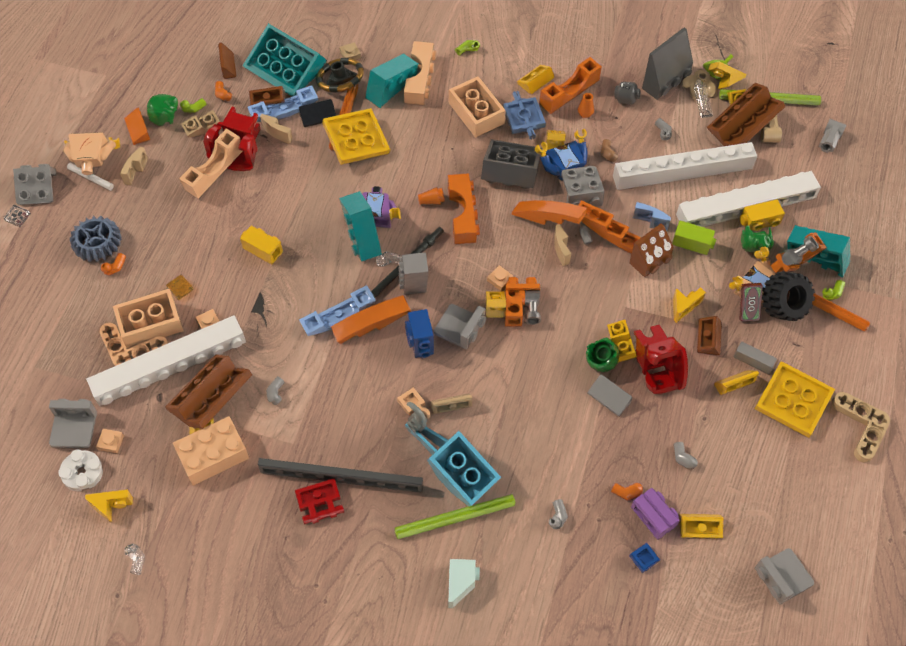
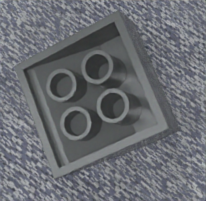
M685 27L649 54L642 89L656 100L661 96H665L671 88L677 87L684 78L692 73L693 58Z
M491 139L483 160L481 179L489 183L499 182L507 186L517 185L524 189L534 188L541 154L535 152L534 146Z

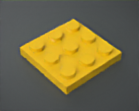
M372 108L324 118L322 121L340 165L390 153V147Z
M781 361L754 409L810 438L835 389Z

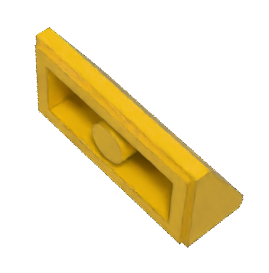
M539 65L519 79L517 84L528 93L533 94L554 79L552 68Z
M747 370L717 381L714 385L719 394L723 395L754 383L759 372Z
M679 514L680 537L723 538L724 517L721 515Z

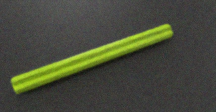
M721 89L719 99L729 100L727 93L737 90ZM770 92L772 98L783 101L784 104L819 106L822 100L820 95Z
M510 494L470 507H464L395 527V534L397 539H402L515 506V498Z

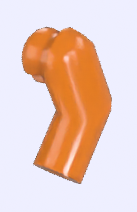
M217 81L215 83V96L223 101H230L232 98L231 92L224 89L222 81Z
M118 253L114 263H103L101 265V271L105 275L119 272L123 267L126 255Z
M615 483L611 492L625 500H631L642 494L643 486L640 483H634L625 488Z

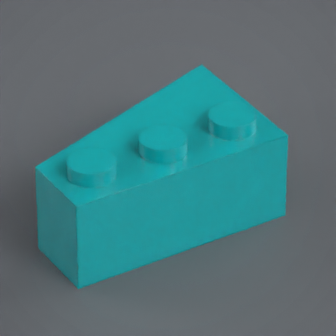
M403 53L371 69L365 98L381 108L405 87L406 79L417 75L419 63Z
M359 191L339 198L344 219L349 229L348 235L353 242L351 247L354 255H358L361 262L382 255L372 209L362 193Z
M795 225L787 240V248L796 249L804 244V239L807 235L816 232L827 248L807 262L810 263L812 260L821 264L822 269L827 270V268L839 272L838 276L843 277L851 261L850 237Z

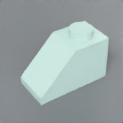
M450 559L448 608H453L475 588V580L480 579V567H476V560Z

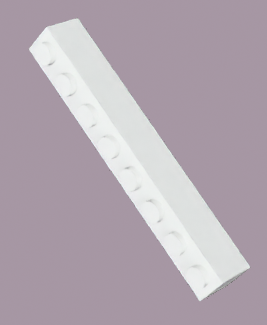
M752 142L620 162L615 163L613 179L617 190L749 170L753 169L757 154Z
M812 171L800 172L797 175L784 176L780 179L768 180L757 185L752 184L745 188L733 189L732 191L717 193L709 197H701L694 201H685L679 204L676 215L678 220L705 227L740 218L746 206L778 199L781 207L814 199L817 197L821 186Z
M235 315L86 378L97 404L99 406L107 405L117 398L128 396L140 388H146L156 381L165 380L170 375L183 372L193 365L201 364L216 354L222 355L225 351L238 348L246 343V340Z

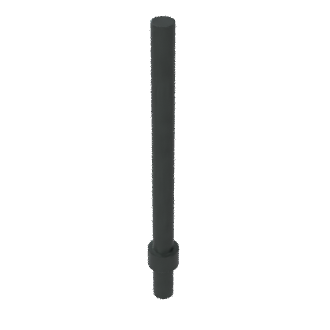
M438 227L431 235L428 234L411 254L422 253L428 247L430 248L444 230ZM399 265L371 291L374 298L399 275Z

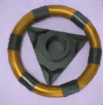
M352 58L335 59L326 63L318 71L316 82L321 89L327 92L346 91L360 82L364 74V68L359 61ZM350 64L355 66L358 73L345 68L344 65ZM331 69V74L327 84H325L322 77L324 73Z

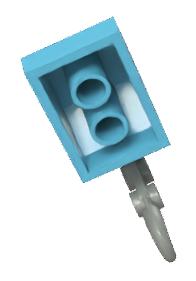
M407 402V406L414 413L408 418V422L405 424L406 429L432 455L427 461L437 478L454 496L467 506H472L501 476L460 431L449 440L426 427L427 419L418 406L412 402ZM421 434H423L425 437H427L440 448L437 450Z

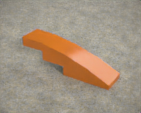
M521 201L512 211V215L543 225L547 221L562 225L564 220L579 224L586 215L587 208L556 201Z
M581 200L578 206L587 208L586 215L581 222L604 239L632 254L634 243L641 237L628 232L630 227L613 220V214Z
M401 295L357 312L332 325L331 328L337 342L342 344L356 335L361 337L375 328L381 330L405 316L408 312H411L405 296Z

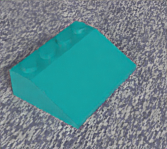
M268 23L242 66L275 87L283 86L285 93L293 97L297 95L296 90L305 88L317 76L318 71L327 60L318 52Z

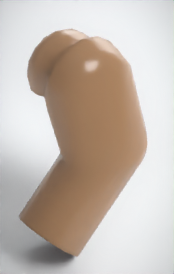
M604 139L600 152L601 156L608 161L615 162L618 155L610 148L611 141Z

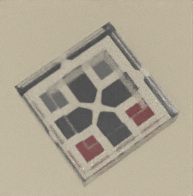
M14 204L3 218L6 222L21 227L31 213L29 210Z

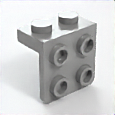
M39 164V167L32 168L31 165H22L20 168L13 169L16 203L25 205L53 202L51 176H57L56 168L50 167V164Z
M595 166L562 170L561 175L567 191L566 203L578 205L582 200L595 207L603 206L604 188Z
M450 304L434 329V334L467 350L470 343L475 341L479 328H482L485 324V308L478 306L475 312L472 313L459 306Z
M67 399L50 400L49 409L55 416L49 440L50 446L56 448H89L97 410L92 402L86 399H79L78 401H69Z
M789 548L770 559L768 556L764 557L755 566L759 577L764 581L772 596L780 605L814 585L812 577L795 553Z

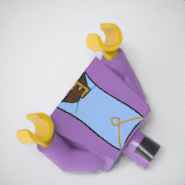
M374 186L372 192H364L362 194L372 209L376 227L391 228V220L393 218L401 219L400 209L397 208L392 200H389L387 193H382L381 187Z

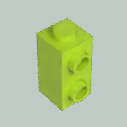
M679 220L672 244L708 255L709 249H714L716 239L713 238L715 230Z

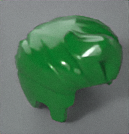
M166 94L152 96L147 103L149 121L157 126H163L166 122L173 124L174 114L178 107L177 97Z
M747 225L741 234L742 249L749 253H755L761 247H767L770 251L774 244L771 228L769 227L768 235L765 231L754 233L750 230V226Z
M606 337L588 344L586 361L591 368L600 372H607L614 369L618 364L620 352L617 345Z

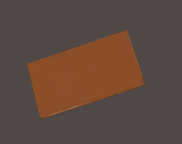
M220 42L218 47L223 78H235L234 53Z
M283 86L250 90V106L263 101L265 105L284 103L285 90Z
M718 316L699 318L698 353L721 354L722 322Z

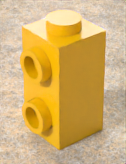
M778 199L744 207L740 215V222L744 227L749 225L751 231H759L765 227H775L781 224L785 212Z
M251 225L241 234L242 248L271 265L283 253L281 241L275 236L266 234L261 228H255Z

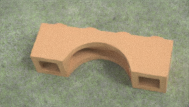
M414 41L411 58L419 63L418 69L420 73L415 77L406 79L404 103L424 105L425 99L429 98L428 86H431L432 82L430 73L434 72V63L432 61L436 60V50H434V43Z
M225 129L215 140L214 150L208 161L200 167L191 166L179 178L185 191L198 199L242 152L238 148L241 142L238 135Z

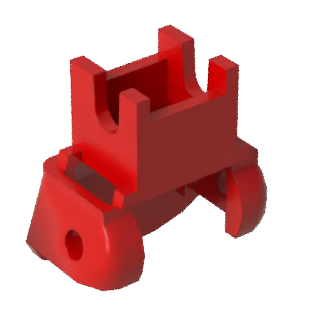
M232 106L224 121H219L217 125L214 124L204 136L203 143L207 158L209 159L213 153L215 140L219 137V131L222 127L223 132L225 129H228L241 139L238 148L242 152L227 169L234 171H250L253 169L258 150L255 139L261 130L260 124L256 123L258 114L254 113L252 117L236 113L235 107Z
M660 324L650 327L653 334L652 337H646L641 330L634 331L636 337V359L642 368L643 375H645V383L649 391L653 394H662L677 389L684 390L688 378L686 349L674 337H667ZM662 366L666 369L653 374L648 373V370Z

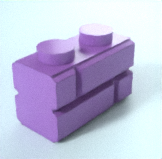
M653 488L637 497L631 505L633 511L657 540L673 530L680 521L676 510L672 507L669 508L665 503L664 496Z

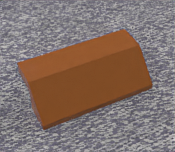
M754 83L709 124L707 129L723 146L747 143L785 108V104L783 101L772 98L768 87Z
M216 354L165 408L189 427L203 429L247 382L252 373L249 369L236 368L229 356Z

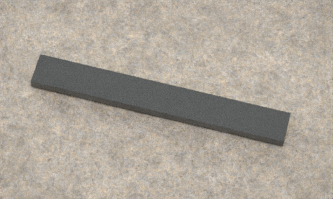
M259 458L258 467L263 474L321 481L335 478L337 483L420 493L423 491L422 477Z

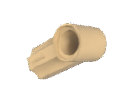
M777 115L762 128L761 142H781L782 128L778 127Z

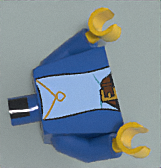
M582 129V137L579 136L578 130L575 131L574 136L578 139V143L575 140L547 150L548 145L546 142L541 143L543 150L540 149L539 145L535 147V152L541 154L540 159L546 172L557 176L559 180L563 181L562 170L580 168L587 164L588 152L586 142L584 141L587 132L585 129Z

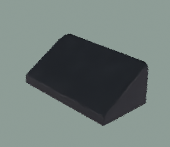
M332 99L299 106V113L304 127L321 124L324 118L336 116Z

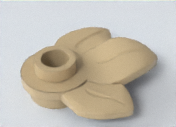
M698 70L694 75L687 76L683 80L682 87L690 88L693 100L701 97L704 93L708 97L713 98L715 84L710 80V74L706 70Z

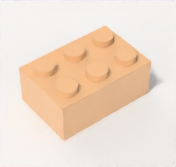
M479 77L449 89V104L475 138L505 124L506 110Z
M170 289L113 306L121 338L127 349L157 336L167 337L184 331Z
M230 416L173 442L193 486L249 459L247 450Z

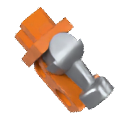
M816 232L810 233L805 237L803 245L796 249H788L785 253H779L775 256L777 261L770 266L775 273L795 271L801 267L799 264L806 263L827 247Z
M509 277L505 288V326H522L523 306H528L529 310L525 315L526 323L530 325L539 324L541 322V315L537 312V306L540 300V284H537L535 277L526 278V284H519L517 277Z

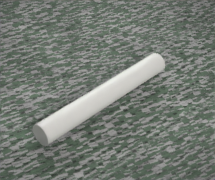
M72 163L67 165V169L110 191L114 188V184L94 174H82V168Z

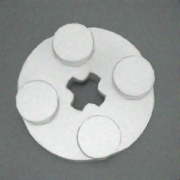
M79 449L74 450L67 456L59 469V476L65 486L77 492L82 491L81 489L94 487L103 475L102 463L98 456L93 452L81 451ZM81 467H84L86 472L77 475V470Z

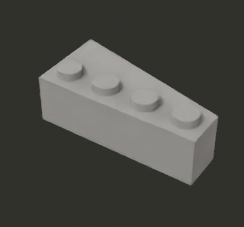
M426 252L402 255L399 262L400 289H404V295L426 293L428 281Z

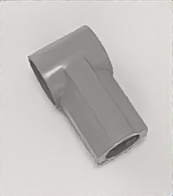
M833 119L829 120L819 145L823 152H833L838 139L841 138L845 130L846 124Z

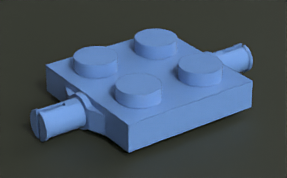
M514 91L512 95L515 100L503 104L512 134L527 132L529 139H535L536 134L534 130L546 126L536 97L529 99L521 98L519 91Z

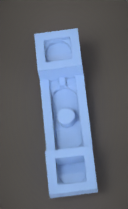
M311 85L296 90L297 95L285 99L284 103L265 106L263 101L247 108L251 117L254 113L258 114L256 122H261V114L275 117L279 120L299 113V106L315 103L318 100V96Z
M366 285L350 293L351 298L319 314L315 311L299 319L307 336L329 331L332 329V325L373 305L376 299Z

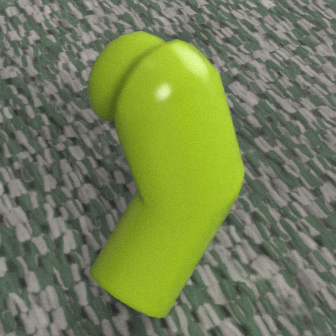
M466 40L455 48V52L457 55H461L465 51L475 52L479 49L480 43L477 40Z
M203 98L194 104H189L187 100L180 102L181 110L188 113H196L207 105Z
M837 280L834 289L829 288L827 290V288H824L822 291L823 298L829 301L840 298L845 282Z

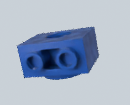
M427 309L408 312L405 330L409 347H413L415 358H426L433 355L434 335Z

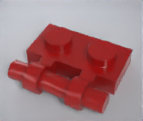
M335 478L295 490L300 512L309 510L310 513L309 515L302 516L304 525L311 522L313 524L319 523L318 520L328 517L332 519L337 517L338 514L344 513L343 505L334 507L333 502L341 500ZM327 504L328 509L316 512L315 507Z

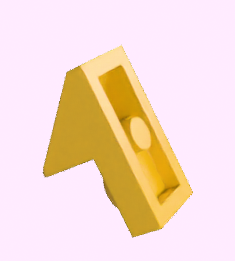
M720 61L710 64L708 69L715 76L721 77L718 89L729 87L746 78L747 75Z
M547 130V150L564 145L566 137L564 131Z
M701 287L695 292L691 291L687 297L678 289L675 290L673 296V315L676 323L703 302L706 292Z
M486 291V317L503 318L506 308L505 291Z
M128 489L85 495V499L90 506L109 522H112V507L121 509L127 505H133V497Z

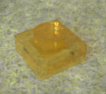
M182 274L166 284L167 289H170L177 300L193 291L192 285Z

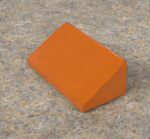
M138 107L124 118L133 145L150 140Z

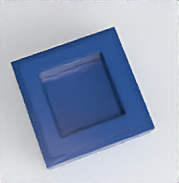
M645 543L629 555L642 573L660 561L648 543Z

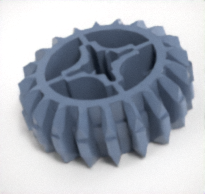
M93 215L90 220L86 218L85 222L79 221V226H74L75 231H71V248L76 256L80 257L83 261L87 259L91 263L95 259L96 262H99L101 258L106 261V256L112 257V252H117V247L121 246L120 241L122 237L119 227L108 217L104 219L100 216L97 219Z

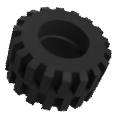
M782 271L776 272L775 275L769 277L770 280H766V286L762 289V300L764 301L762 305L766 308V313L770 314L771 317L787 321L801 320L804 318V315H808L809 309L813 307L812 301H815V297H813L815 290L812 289L813 284L807 276ZM789 291V299L788 301H786L787 293Z

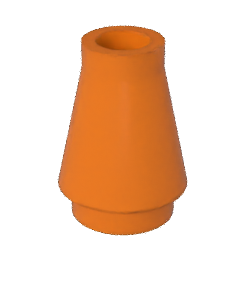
M591 93L583 95L577 109L579 115L583 118H589L595 111L593 95Z
M435 187L418 194L419 204H441V202H445L443 188Z

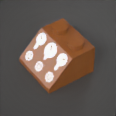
M662 223L634 243L629 264L644 277L650 273L654 274L659 269V266L663 263L667 264L673 257L674 246Z

